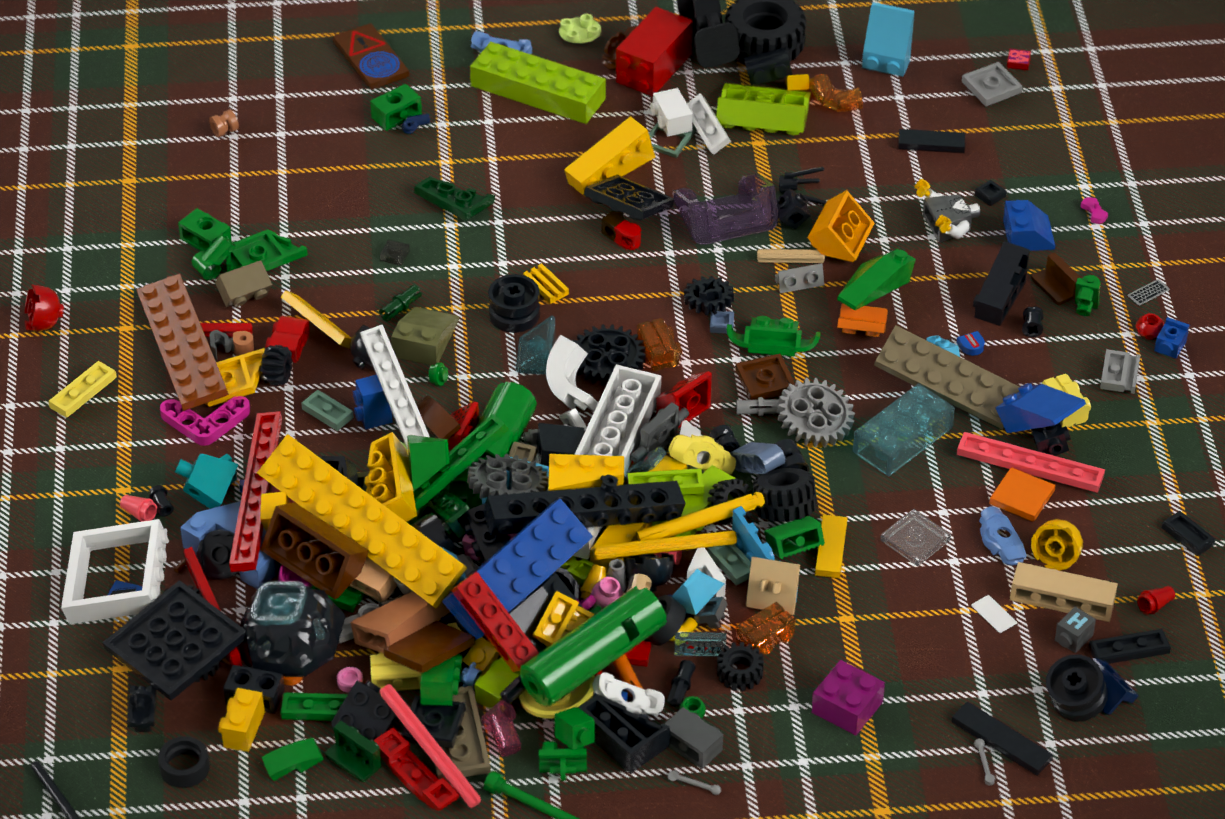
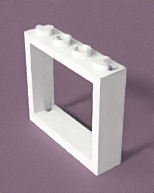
M159 519L73 532L61 606L69 624L136 615L161 595L160 584L164 580L163 562L167 560L165 548L169 540L167 538V529L163 528ZM149 542L141 591L83 599L92 550Z

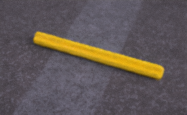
M733 530L598 545L592 548V553L595 560L733 545L737 543V534Z

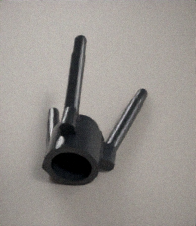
M824 167L797 172H785V175H779V193H785L789 188L791 190H798V184L819 183V178L798 179V176L824 171ZM804 195L809 202L825 205L827 202Z

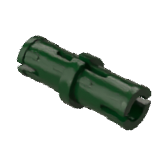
M411 285L402 294L395 295L390 303L379 310V314L385 312L381 316L382 319L389 322L401 311L405 312L411 303L422 296L421 292L416 294L420 289L416 285Z

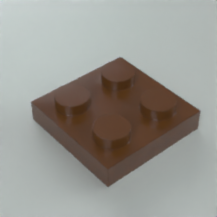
M781 354L735 364V371L749 400H758V397L768 399L781 396L783 390H787L789 384L795 385Z

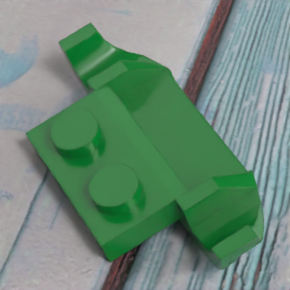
M767 316L752 317L751 326H746L745 334L736 333L730 324H727L726 328L729 339L738 346L748 348V353L781 354L794 357L795 352H805L814 348L819 342L821 332H816L815 336L811 339H801L802 331L798 330L799 321H794L791 318L770 319Z

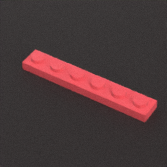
M967 432L963 433L957 448V455L1007 469L1012 467L1033 476L1096 493L1099 491L1105 469Z

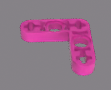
M235 396L206 418H203L191 409L183 411L179 401L169 399L161 403L160 412L163 421L195 443L206 446L215 442L248 417L250 414V404L246 397ZM220 418L228 419L225 423L216 422ZM185 420L194 421L190 425L182 424V422Z

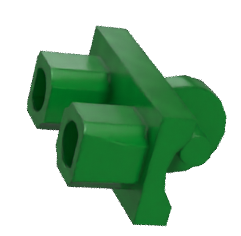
M1087 275L1083 278H1077L1075 304H1078L1077 314L1089 317L1092 308L1098 309L1101 285L1098 277Z
M545 741L542 749H539V773L550 772V774H560L561 781H566V774L587 772V748L583 749V747L572 750L568 747V749H557V743Z

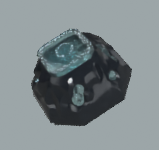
M276 581L264 583L258 588L257 592L252 596V605L247 607L240 626L246 630V640L237 646L241 659L248 667L264 671H274L283 674V677H305L334 659L346 616L324 590L311 589L302 582Z

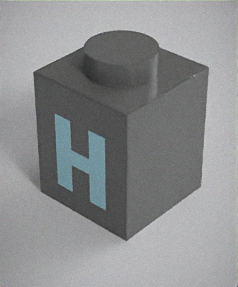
M1074 607L1057 624L1055 641L1062 647L1076 653L1093 636L1096 619L1079 608Z

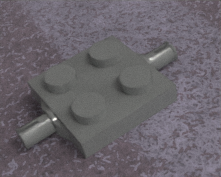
M672 402L666 408L660 409L656 417L642 426L639 448L630 454L632 461H640L645 466L652 462L670 445L672 439L677 436L678 427L689 416V411L686 408H681L679 411V406Z

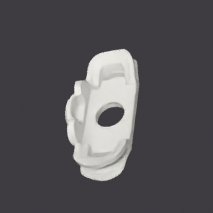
M606 672L597 675L593 681V690L596 694L625 706L626 710L631 713L658 716L659 712L663 710L665 698L661 692L636 687L614 679L613 675ZM623 689L629 690L632 693V702H626L622 698L621 692Z

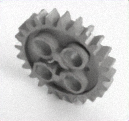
M805 378L803 384L796 380L795 385L789 384L787 390L784 389L779 398L776 410L779 413L778 421H783L782 429L789 428L788 436L797 435L795 441H799L802 438L804 439V445L811 441L814 447H817L818 442H821L824 448L829 441L834 446L837 440L843 441L844 436H848L854 423L855 413L852 412L853 404H848L849 396L842 397L843 390L835 391L836 384L829 387L827 386V380H824L822 384H819L817 378L814 379L813 383H810L809 379Z

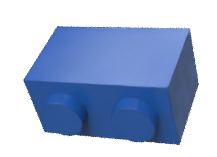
M377 375L355 380L356 390L353 391V397L357 405L354 408L357 421L362 422L365 430L393 423L392 411Z

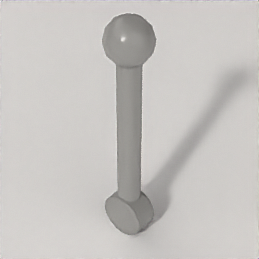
M976 739L974 745L979 750L986 774L984 782L986 785L991 786L995 783V776L990 773L983 748L985 742L982 739Z
M672 770L668 774V778L671 781L680 780L710 790L714 795H718L721 792L719 785L711 786L679 775L676 770Z

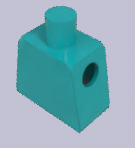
M199 454L194 464L180 459L175 473L187 478L183 487L185 493L209 509L220 507L238 464L206 454Z

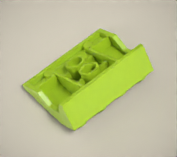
M725 83L722 95L718 97L717 119L724 128L743 126L745 130L762 128L770 133H776L778 130L786 131L790 135H799V132L803 133L805 129L811 92Z

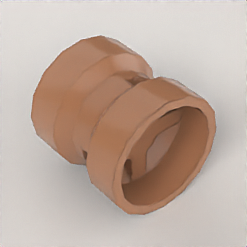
M230 109L224 111L220 116L214 115L209 118L211 129L218 138L224 136L228 131L234 132L239 129L236 115Z

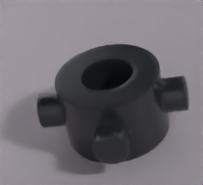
M602 475L600 477L602 480L600 489L607 493L618 491L616 487L618 483L617 477L613 475Z

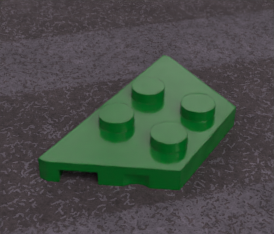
M267 229L233 242L236 247L227 256V272L260 260L265 270L269 271L307 256V248L303 245L300 248L292 245L290 239L278 236L277 233Z

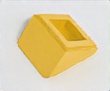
M809 74L788 75L785 79L787 90H808Z

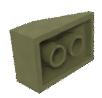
M414 307L399 320L391 336V344L396 352V358L435 365L440 361L459 321V316Z

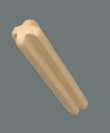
M758 249L757 260L759 263H824L825 255L820 254L818 250Z

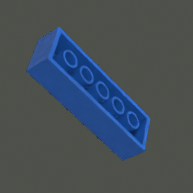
M558 499L550 504L476 571L509 613L589 542L593 536L561 499ZM452 592L441 601L467 632L475 636V640L484 636V633Z

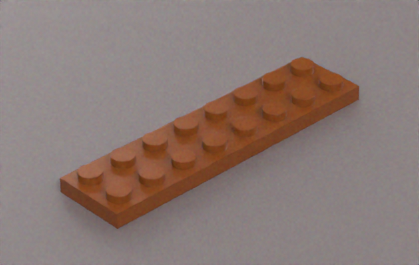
M181 275L169 276L163 280L137 288L139 299L183 411L229 395Z

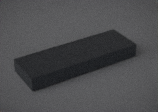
M899 129L898 149L964 153L965 133Z
M1163 629L1089 641L1088 646L1093 659L1097 658L1106 661L1108 664L1169 654L1171 649Z

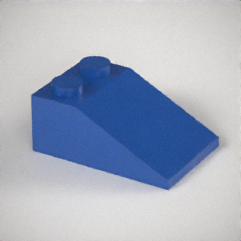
M1031 383L1019 387L1018 393L1004 397L1002 399L1003 403L995 408L1006 432L1012 433L1054 426L1086 405V402L1082 398L1044 384L1032 386Z

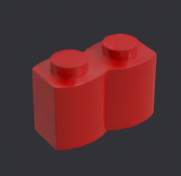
M282 315L278 322H274L273 334L267 338L266 347L275 345L288 347L292 353L291 358L293 362L297 363L309 337V320Z

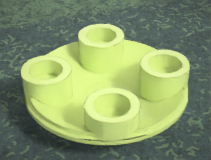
M583 14L577 18L562 19L560 21L559 34L564 40L571 43H587L595 40L601 34V26L593 20L592 15Z

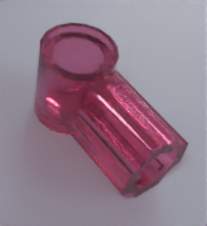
M500 700L482 715L481 721L486 730L493 734L500 756L507 757L518 753L521 750V743L513 724L516 712L511 704L505 700Z

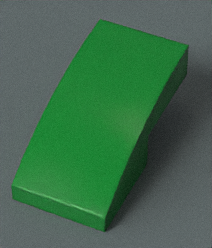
M314 738L285 745L262 757L267 772L273 781L296 768L302 773L324 760Z

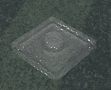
M913 509L881 534L880 540L918 567L951 540V534Z

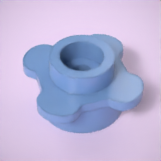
M475 662L471 663L470 668H464L460 677V682L464 685L463 687L472 686L473 690H475L474 684L477 678L482 675V670L476 669Z

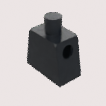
M538 423L536 445L538 448L539 464L549 466V454L575 455L584 435V428Z

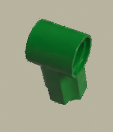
M221 233L206 251H200L194 255L191 261L192 265L205 280H213L221 271L220 264L235 249L236 245Z

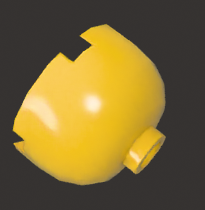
M1054 519L1047 521L1037 529L1031 539V549L1037 561L1040 559L1043 563L1047 564L1045 565L1046 568L1060 571L1068 569L1078 560L1083 550V540L1080 531L1075 525L1066 520Z

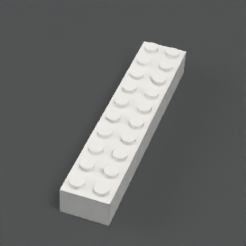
M616 365L575 455L624 456L625 477L632 462L630 454L638 448L640 443V430L646 422L650 421L656 407V398L661 394L662 376ZM585 527L593 538L573 556L589 559L590 549L596 543L602 527Z

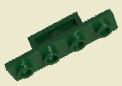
M444 488L429 500L426 505L437 515V518L446 530L445 532L449 536L453 534L459 539L466 532L457 519L470 508L465 502Z

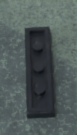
M968 701L952 716L953 724L977 739L984 740L985 744L1036 776L1053 760L1051 752Z

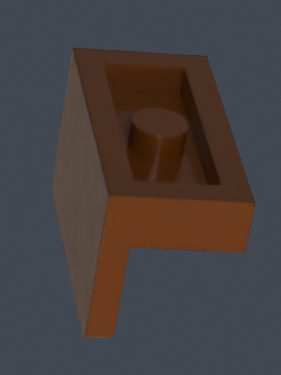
M1055 252L1047 256L1046 269L1033 274L1032 280L1057 305L1075 299L1077 278L1081 277Z

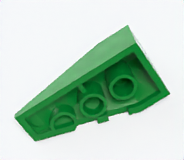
M895 249L862 263L838 295L837 300L853 310L873 302L909 283L916 259L908 255L904 250Z

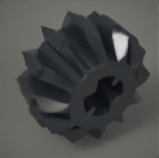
M275 345L266 347L264 350L262 361L260 362V371L262 372L261 378L265 383L278 386L288 382L293 362L291 358L292 353L288 347Z

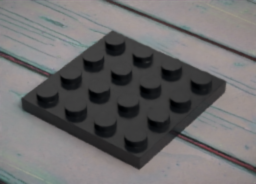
M179 580L102 643L105 650L172 701L246 640V630Z

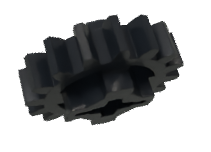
M702 276L699 281L693 279L692 284L687 283L686 289H684L685 305H689V310L696 309L697 314L704 312L705 315H708L709 312H713L716 315L718 310L725 312L726 307L731 308L732 302H734L733 286H729V281L722 282L721 277L715 279L713 276H710L709 279H705Z

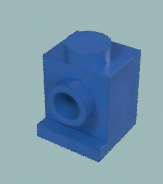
M1167 317L1163 328L1156 338L1154 351L1177 359L1187 342L1189 324Z

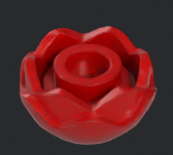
M1149 313L1137 320L1135 328H1137L1140 336L1152 340L1157 338L1164 326V321L1158 315Z

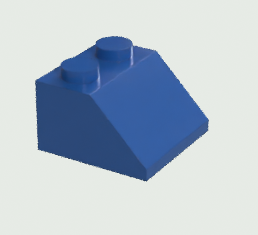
M1029 200L1005 201L1003 223L1009 243L1030 249V251L1055 250V242L1047 214Z

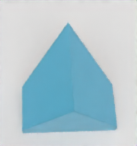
M697 568L671 597L683 605L686 613L697 615L724 583L702 573Z

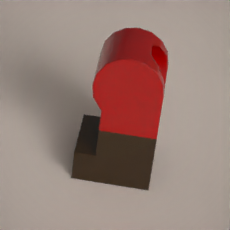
M612 211L602 218L601 233L627 250H635L640 247L641 228L639 225L624 219V212Z

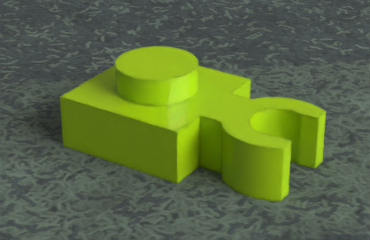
M572 556L560 568L568 570L574 580L580 586H583L594 563L584 558L577 561L576 556Z

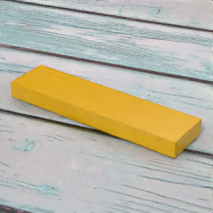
M289 291L283 292L281 298L339 345L350 349L352 338L299 295Z

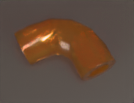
M825 74L816 75L810 80L809 86L812 94L826 108L839 112L856 111L863 108V100L859 88L849 90L837 89L832 85L829 76Z

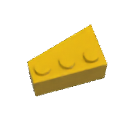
M549 454L548 491L600 487L602 483L600 477L602 475H613L618 478L617 485H624V456Z

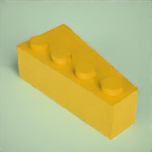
M630 116L564 169L568 183L584 195L585 187L615 175L624 176L654 159L655 154L649 132Z

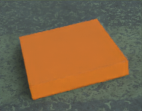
M1011 467L990 497L989 504L1034 522L1054 493L1056 485Z

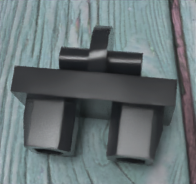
M130 686L127 724L128 727H134L135 732H150L151 726L155 724L157 690L153 686Z

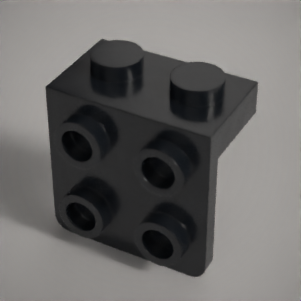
M357 680L333 718L331 725L334 728L337 723L342 721L348 726L355 727L368 740H375L387 732L397 716L379 693L381 688L369 680H367L366 684Z

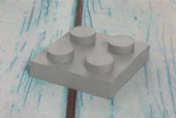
M999 62L962 75V83L985 106L1022 93L1023 86Z

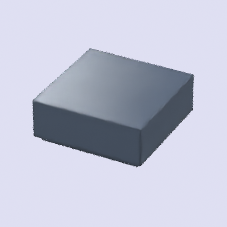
M717 311L716 315L711 312L710 333H727V324L732 325V328L734 327V312Z

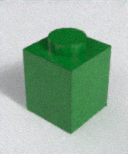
M578 707L556 713L555 738L572 750L594 743V719Z

